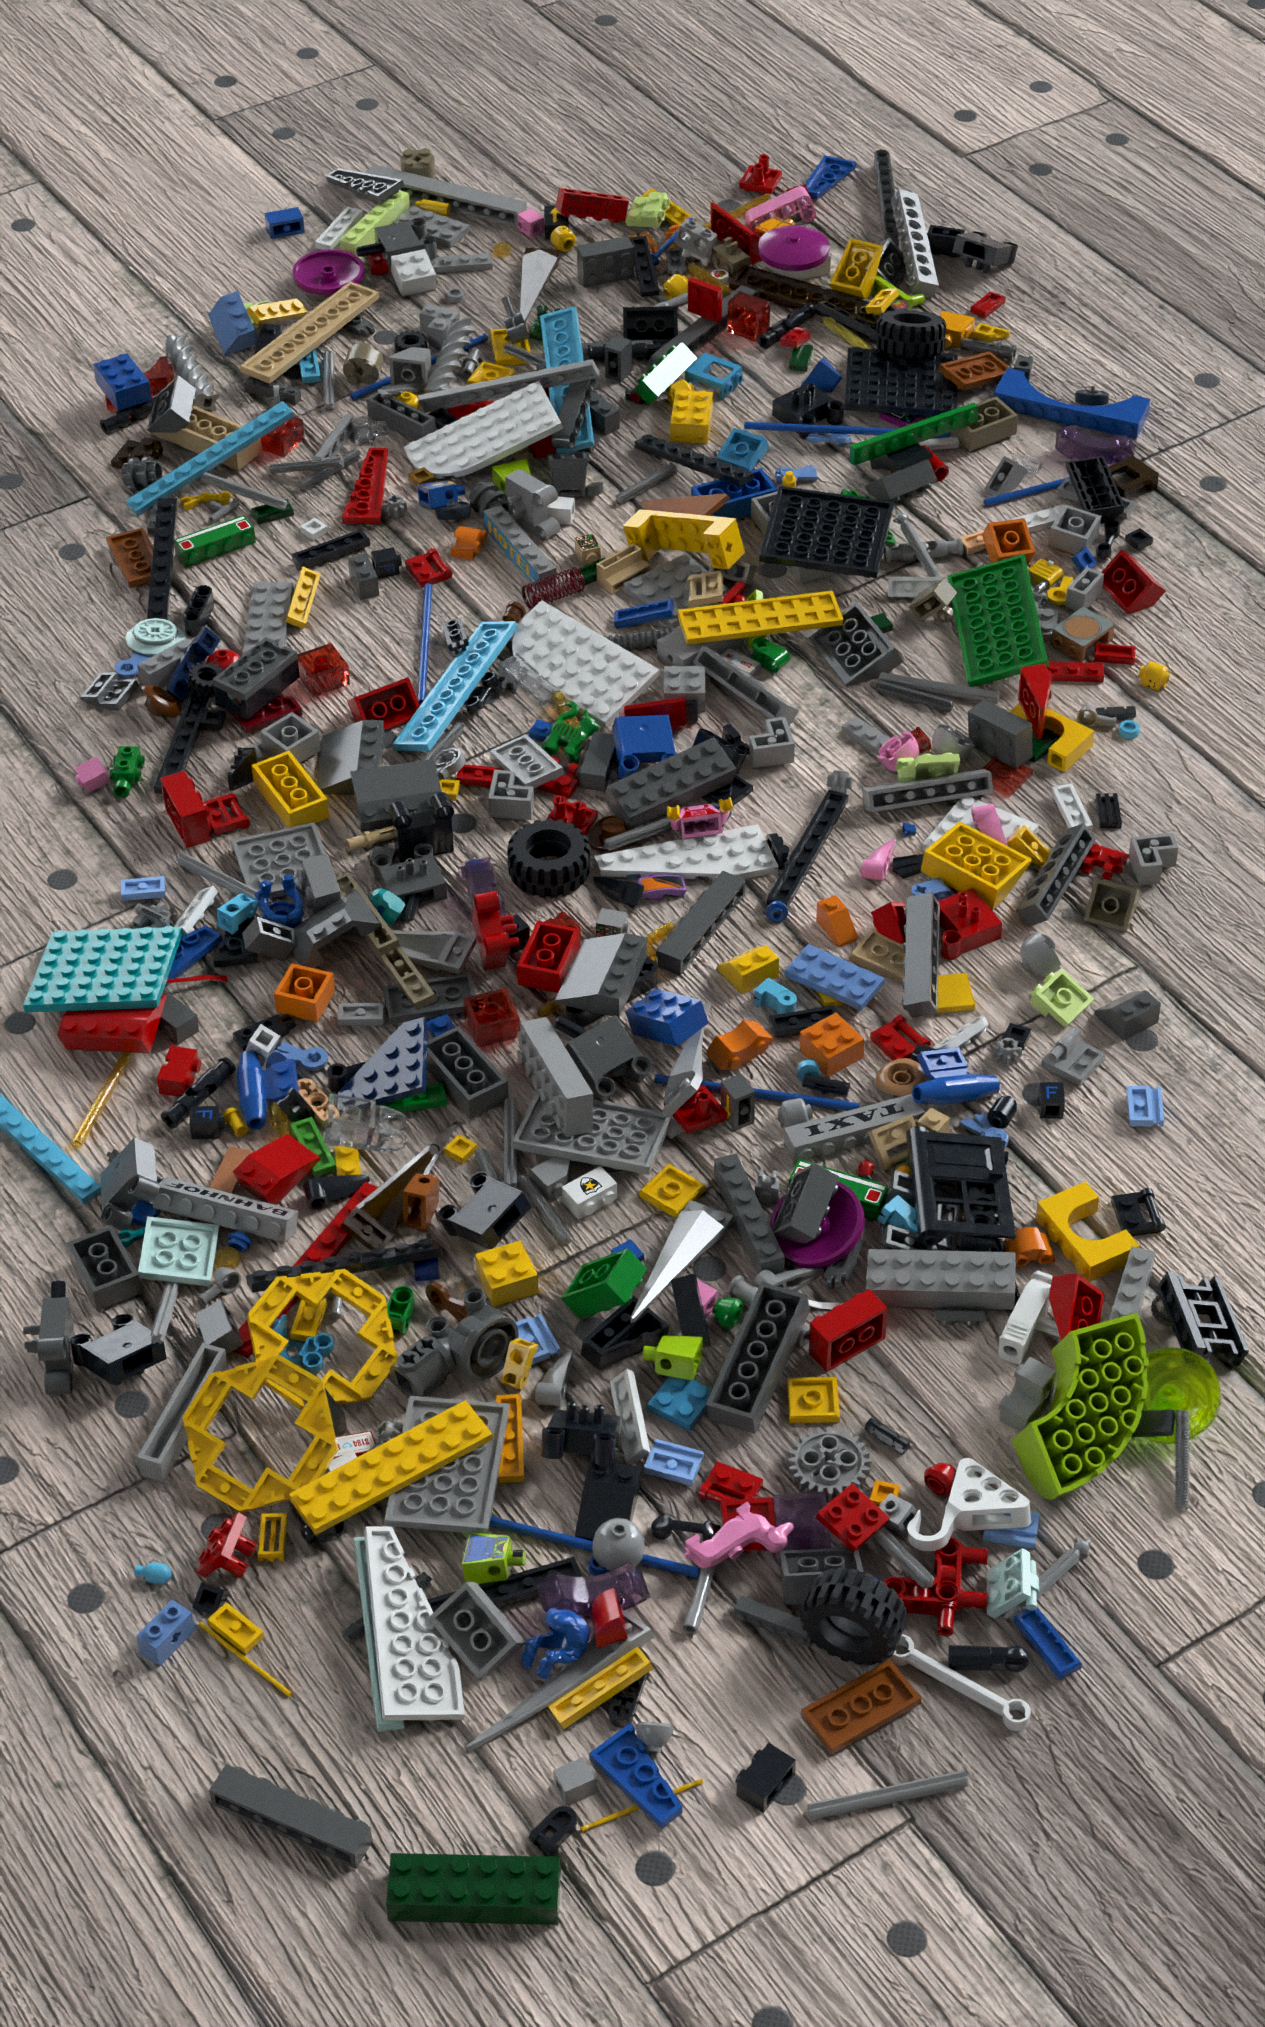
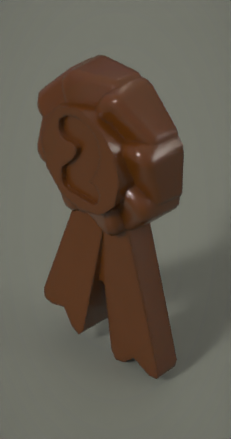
M435 1281L425 1287L426 1296L434 1307L439 1310L446 1309L459 1323L467 1317L464 1301L451 1298L445 1286Z

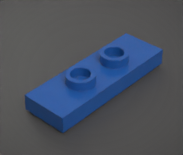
M667 599L616 610L614 612L615 628L635 626L673 617V600Z
M1038 1607L1036 1610L1031 1611L1027 1609L1014 1616L1013 1622L1059 1680L1081 1669V1661Z

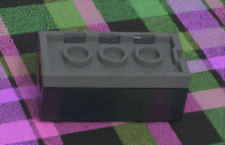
M265 637L213 679L215 705L248 720L300 678L297 651L286 646L281 648L277 642Z

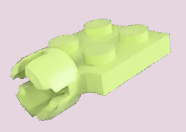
M923 754L917 756L916 759L911 757L899 758L896 763L898 782L956 774L960 764L959 754Z

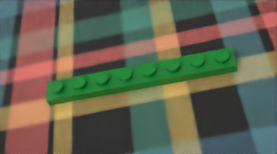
M971 403L850 445L849 462L852 465H857L977 423L979 406L976 403Z

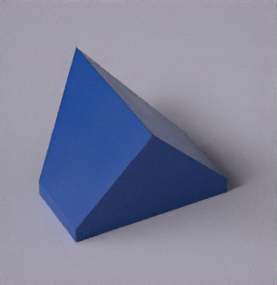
M823 357L802 385L810 382L822 391L833 392L843 377Z

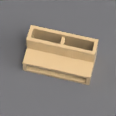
M633 543L597 563V584L614 595L623 590V583L650 571V564L642 559V549Z

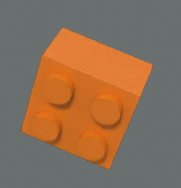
M1025 518L988 523L982 534L991 563L1024 554L1026 562L1029 564L1035 554Z
M291 963L274 992L276 1012L318 1023L335 993L333 973Z
M834 1013L800 1032L799 1051L809 1060L816 1061L820 1066V1071L825 1076H831L863 1058L864 1038L838 1013Z

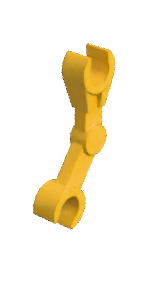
M222 491L219 494L203 492L199 496L183 497L180 501L181 506H184V510H191L198 503L212 500L219 501L222 505H227L231 497L228 491Z

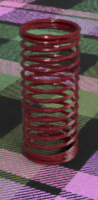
M577 567L567 569V571L564 570L563 572L540 579V581L537 580L532 582V584L524 585L522 587V597L526 606L532 610L538 604V601L543 600L548 604L553 602V600L556 601L573 593L583 591L585 581L581 571ZM573 570H575L578 573L579 578L581 580V585L576 573ZM574 575L578 581L579 587L575 581ZM525 587L527 588V596H528L529 602H528L527 597H526Z

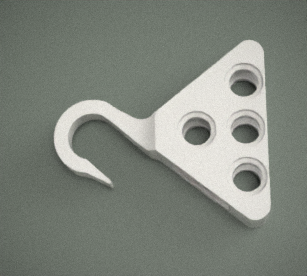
M963 1458L959 1461L950 1497L945 1507L941 1530L932 1536L919 1534L921 1512L918 1510L915 1517L908 1524V1539L910 1544L918 1550L935 1551L947 1545L955 1529L971 1531L1027 1527L1031 1524L1030 1501L973 1459ZM975 1472L981 1473L982 1476H981V1477H977V1476L975 1475ZM988 1484H996L999 1488L995 1490ZM1006 1496H1012L1016 1498V1501L1012 1502ZM1003 1513H1011V1516H1005Z

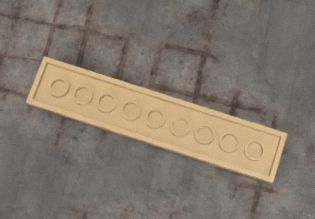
M350 281L240 366L241 373L266 383L273 382L378 300L379 292Z

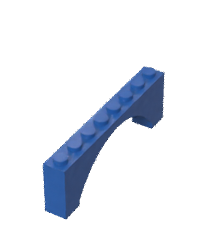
M1010 368L1006 369L994 392V397L997 396L1015 413L1137 439L1149 415L1151 401L1149 398L1132 395L1127 400L1102 406L1066 404L1051 399L1037 391L1027 381L1024 371Z

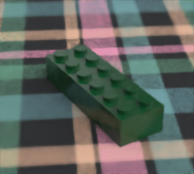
M391 1853L386 1900L388 1921L558 1925L561 1883L560 1857Z

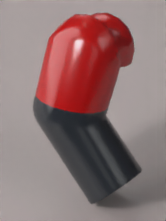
M867 1160L861 1162L858 1166L857 1177L876 1182L871 1177L872 1169H875L873 1162Z

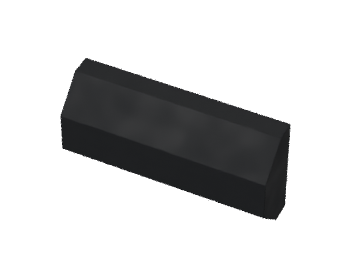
M1104 456L1066 462L1067 472L1084 511L1101 516L1100 524H1104L1108 520H1115L1124 512V504Z

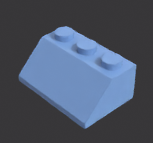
M235 291L220 297L208 313V317L224 355L227 356L256 345L257 335L239 292Z

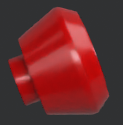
M937 1463L924 1471L925 1484L935 1494L948 1496L952 1490L956 1470L949 1463Z

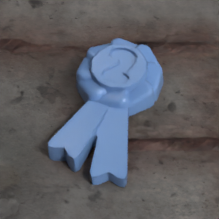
M810 433L806 441L838 443V447H841L842 443H851V436L834 433L824 436Z
M813 465L797 470L788 466L779 467L775 472V478L779 483H782V478L786 475V471L793 472L796 482L798 480L817 482L818 478L816 475L817 471L813 468Z
M135 651L130 659L120 660L115 664V672H117L118 677L123 679H133L139 674L137 665L154 655L141 654Z
M281 1042V1046L277 1047V1051L283 1053L287 1060L293 1058L295 1063H301L305 1070L318 1071L327 1065L328 1054L323 1048L311 1047L302 1050L285 1042Z
M985 1113L981 1115L975 1114L974 1121L969 1117L960 1121L961 1127L978 1136L1001 1137L1002 1141H1006L1005 1147L1007 1146L1009 1141L1008 1134L1001 1128L991 1127Z

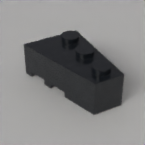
M633 1295L627 1304L619 1307L583 1339L580 1355L600 1370L642 1352L644 1346L654 1347L659 1345L661 1338L668 1336L670 1325L648 1307L635 1322L631 1323L630 1318L638 1302V1299Z

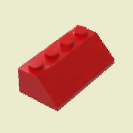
M714 202L711 203L710 230L717 234V239L724 243V239L731 237L732 243L737 242L738 248L750 256V265L763 261L758 253L761 237Z

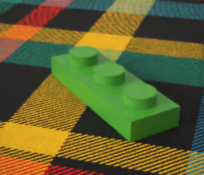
M310 1117L291 1123L290 1128L295 1139L321 1158L311 1169L314 1178L337 1171L336 1163L313 1118Z

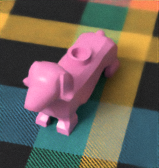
M747 1501L736 1509L739 1515L726 1522L711 1540L700 1543V1536L696 1534L685 1541L686 1553H684V1556L692 1560L699 1567L708 1568L719 1564L729 1557L731 1560L736 1559L743 1553V1547L752 1542H758L770 1552L778 1553L786 1547L787 1536L793 1530L794 1525L788 1522L776 1528L771 1526L765 1517L750 1512V1505Z

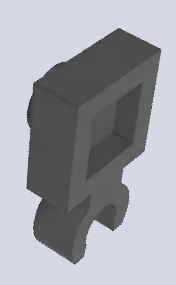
M499 661L498 682H502L501 692L505 693V689L509 687L513 690L512 693L516 694L517 683H519L520 679L519 662Z

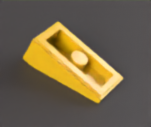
M1025 825L1017 828L1006 842L1017 852L1031 858L1032 862L1040 868L1043 867L1051 853Z

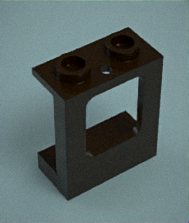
M1133 455L1108 467L1111 474L1126 468L1125 474L1134 479L1124 485L1114 480L1120 497L1126 498V495L1143 486L1151 492L1157 489L1159 473Z

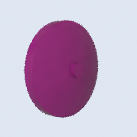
M789 225L777 227L766 232L759 240L758 253L766 264L776 269L804 271L815 268L826 261L829 256L830 244L827 237L818 230L805 226Z
M327 249L315 251L301 257L293 266V280L295 284L303 291L315 295H333L350 281L360 284L364 277L362 261L356 255L343 250Z
M837 1181V1191L830 1198L828 1204L830 1206L829 1212L822 1219L820 1224L822 1229L815 1240L802 1244L776 1238L786 1261L802 1268L825 1267L844 1258L856 1246L863 1232L865 1217L858 1197L848 1186ZM786 1194L779 1200L773 1210L770 1219L771 1229L774 1226Z

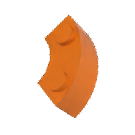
M742 1020L732 1031L724 1035H716L705 1054L720 1070H736L759 1054H763L768 1049V1045L773 1038L758 1022Z

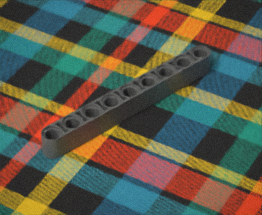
M880 149L874 153V176L883 241L890 237L898 247L900 240L898 229L896 228V220L893 215V206L891 205L892 197L895 195L890 153L887 150Z
M744 285L737 288L722 300V320L715 322L701 316L655 352L650 359V367L653 364L658 366L657 361L664 354L668 356L666 352L673 345L677 347L681 342L693 354L753 308L759 300V292Z

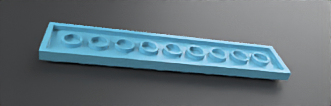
M576 307L541 315L546 369L584 361ZM570 384L549 388L550 403L558 417ZM590 406L587 408L574 448H556L557 453H570L595 446Z
M515 621L481 622L468 639L469 646H466L467 651L463 652L462 649L393 742L392 745L395 751L426 752L433 748L516 631L517 625Z

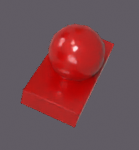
M741 580L738 581L724 595L723 602H719L718 605L744 602L747 599L743 595L746 583Z

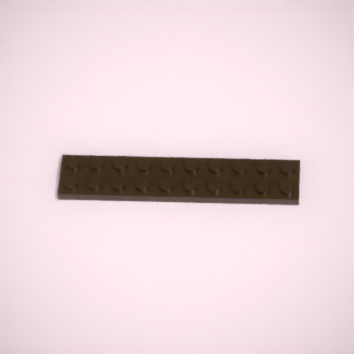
M744 265L729 282V289L736 290L744 285L758 291L760 298L800 309L804 303L808 302L814 306L815 313L821 315V311L816 309L818 302L826 300L876 326L877 318L879 317L875 313L867 314L865 307L872 300ZM891 305L888 306L884 313L891 311Z

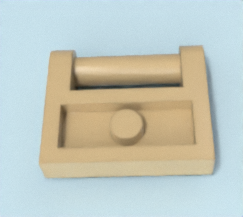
M721 570L688 577L689 598L687 606L689 608L723 602V575ZM699 584H702V595H697Z
M912 1114L868 1132L879 1158V1165L883 1171L891 1169L892 1165L908 1159V1149L888 1156L886 1150L907 1142V1130L916 1126Z

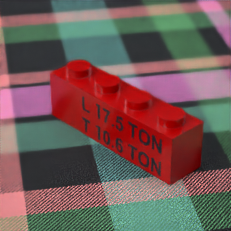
M559 188L555 209L560 212V215L566 217L576 215V217L582 219L592 217V219L597 221L608 219L610 222L618 223L619 221L625 222L629 201L624 196Z

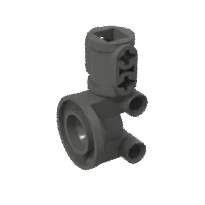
M472 1287L463 1293L467 1317L458 1324L455 1330L449 1327L448 1320L445 1317H432L426 1324L429 1336L419 1339L398 1357V1362L391 1366L390 1375L396 1386L408 1398L409 1396L427 1397L446 1381L447 1375L454 1371L455 1366L476 1380L489 1379L504 1368L509 1343L519 1338L518 1327L512 1319L487 1304L484 1291L481 1288Z

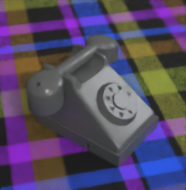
M586 452L548 454V463L553 479V484L550 485L556 489L558 497H595L603 492V482L586 485L588 466ZM563 489H579V490H564V491H561V490H563Z

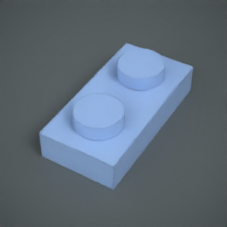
M164 876L121 880L122 901L166 897Z

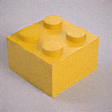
M521 1240L475 1254L476 1273L492 1307L538 1294V1275Z

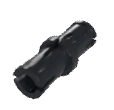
M805 1073L802 1087L822 1091V1094H827L828 1092L847 1097L850 1083L830 1079V1076H825L824 1078Z

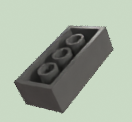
M460 1026L427 1041L426 1069L438 1083H443L445 1091L469 1119L504 1103V1100L509 1098L507 1079Z

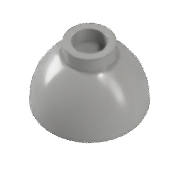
M639 1722L636 1725L637 1736L646 1747V1752H661L662 1747L669 1742L674 1731V1727L671 1724Z

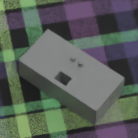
M680 627L657 640V659L666 666H696L692 662L702 646L722 654L728 648L736 650L745 645V638L687 645Z

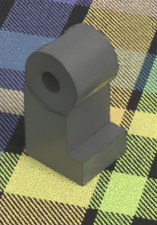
M1018 355L1014 369L1024 371L1025 377L1030 383L1034 357Z

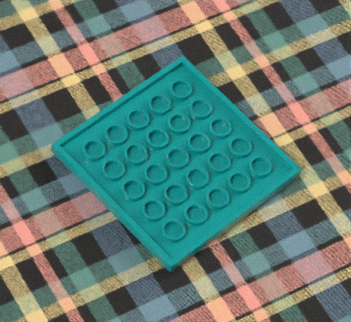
M165 926L163 928L143 927L140 929L121 928L91 931L81 929L78 931L59 930L52 932L24 1001V1012L158 1008L182 937L181 927Z

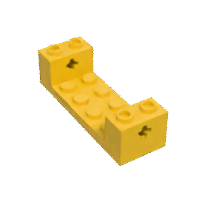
M639 509L623 525L628 546L634 543L640 547L644 561H649L660 549L708 553L712 568L729 569L745 553L736 518Z

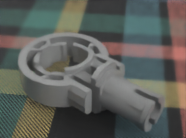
M458 748L446 749L432 758L434 759L439 779H447L455 774L466 762L465 757Z

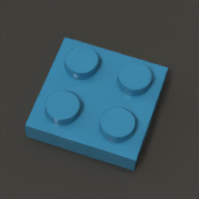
M669 1376L648 1402L647 1410L691 1431L707 1410L706 1403L713 1389L695 1380Z

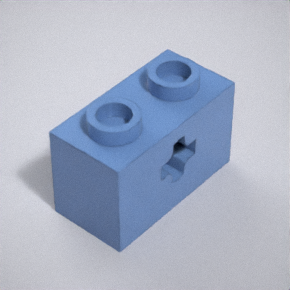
M171 1600L136 1635L140 1654L160 1667L195 1631L192 1612Z

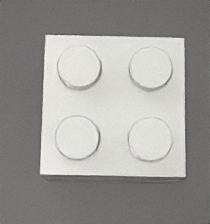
M425 249L391 256V273L401 296L436 289V273Z

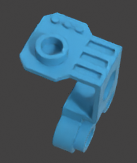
M286 1314L282 1315L279 1320L275 1321L272 1329L289 1340L288 1345L280 1356L294 1364L303 1365L304 1370L311 1374L319 1373L323 1368L322 1356L329 1355L334 1349L332 1336L327 1333H321L315 1338L308 1337L304 1344L290 1340L287 1337L288 1318ZM291 1347L300 1349L296 1357H290L286 1352Z

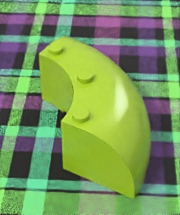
M1138 1312L1070 1331L1051 1350L1057 1377L1056 1390L1051 1407L1044 1417L1030 1422L1012 1439L1019 1461L1029 1482L1042 1497L1052 1500L1071 1493L1090 1482L1121 1454L1135 1432L1147 1396V1367L1149 1366L1144 1345L1146 1339Z

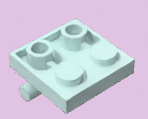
M1022 1548L986 1570L988 1616L995 1619L1025 1600L1028 1610L1033 1611L1037 1609L1039 1577L1036 1575V1562L1030 1560V1552Z

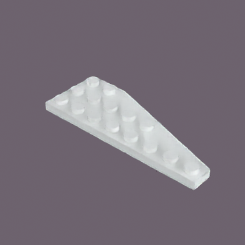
M758 824L722 831L723 833L679 839L594 856L596 868L599 875L603 877H627L629 874H641V878L649 877V875L683 876V879H695L697 876L709 877V880H713L722 871L743 879L778 873V864Z
M366 1526L364 1535L382 1719L463 1720L465 1713L459 1665L456 1659H453L448 1649V1642L428 1619L433 1614V1611L422 1588H419L416 1583L412 1567L409 1568L404 1558V1551L392 1527Z

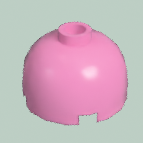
M909 731L901 732L902 736L899 738L893 736L878 750L880 756L877 755V758L888 770L897 772L896 763L899 758L911 757L916 759L919 755V745Z

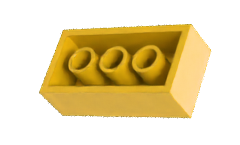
M290 751L252 765L254 785L287 828L312 822L317 823L329 818L326 796Z

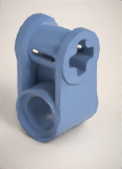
M933 878L911 887V894L913 896L932 892L937 901L953 895L940 878Z

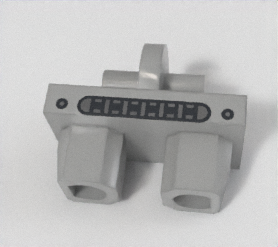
M161 902L157 906L152 905L150 908L140 903L136 905L137 915L132 921L136 929L147 927L148 924L151 925V928L170 926L171 913L168 912L167 904Z

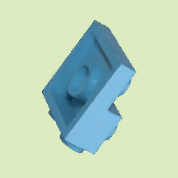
M733 428L716 458L735 467L744 468L746 471H752L757 461H762L769 449L767 439L761 435H754L744 429Z

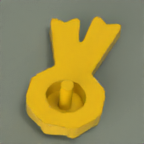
M1064 575L1060 587H1053L1047 591L1049 603L1056 606L1066 604L1067 588L1073 582V577Z

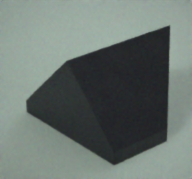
M238 747V756L235 755L234 765H231V769H234V771L227 774L229 790L234 791L254 782L252 765L257 763L255 748Z

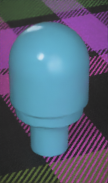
M152 1562L148 1563L147 1567L136 1565L134 1576L145 1577V1581L161 1585L171 1579L172 1572L168 1565Z

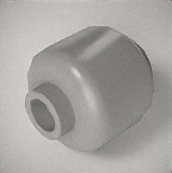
M802 1098L783 1101L780 1106L781 1108H777L781 1126L789 1127L808 1122L809 1118H813L810 1104L805 1105Z

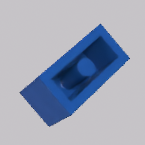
M299 207L265 213L266 229L271 239L305 233L304 220Z

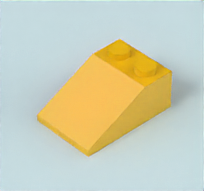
M850 238L829 283L831 288L868 299L874 286L883 246Z

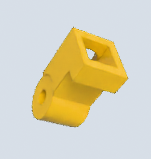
M520 1338L510 1341L502 1374V1384L520 1390L525 1387L533 1357L537 1354L538 1344Z

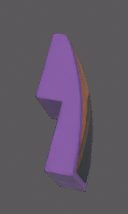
M655 875L644 877L637 881L638 884L645 886L642 895L644 898L661 900L664 894L684 897L687 891L683 876Z

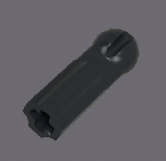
M949 1645L948 1668L952 1670H1005L1017 1673L1026 1669L1029 1664V1655L1020 1646Z

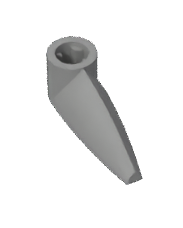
M823 1268L796 1269L774 1274L766 1269L757 1275L754 1283L757 1288L761 1282L797 1291L822 1276Z
M573 1350L568 1351L549 1368L542 1382L537 1383L535 1394L537 1405H563L572 1366Z

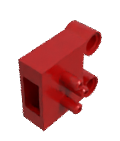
M973 888L938 901L940 904L939 925L945 931L942 935L941 955L945 959H957L963 953L1001 939L1003 923Z
M497 891L474 895L471 918L484 971L506 967L510 947L519 945L518 937L508 938L507 934L516 932L517 926L513 923L514 918L512 914L500 916V902Z

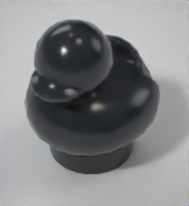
M344 1520L317 1535L313 1533L306 1523L301 1528V1536L307 1540L308 1544H312L315 1538L320 1542H329L334 1537H340L343 1534Z

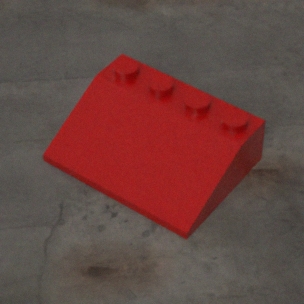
M162 994L158 1008L66 1011L62 1017L57 1036L68 1050L150 1054L167 995Z

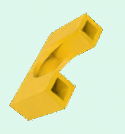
M1020 703L1009 711L1028 721ZM1048 708L1044 729L1047 728L1060 736V738L1049 748L1047 764L1065 773L1093 746L1094 730Z
M1085 1181L1037 1202L1035 1218L1037 1223L1043 1226L1049 1233L1050 1239L1056 1242L1062 1249L1064 1256L1072 1261L1077 1272L1083 1275L1088 1282H1091L1125 1267L1131 1247L1139 1248L1140 1245L1126 1229L1101 1240H1087L1079 1237L1071 1230L1070 1226L1073 1223L1097 1213L1099 1196Z

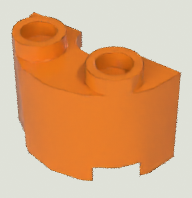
M459 526L454 534L457 540L454 548L451 547V556L473 561L476 554L480 553L483 542H486L488 531Z
M1036 1227L1016 1230L1015 1239L1008 1240L1005 1238L1003 1241L1005 1252H1015L1016 1267L1026 1266L1031 1260H1036L1039 1264L1055 1262L1048 1234L1039 1232V1229Z

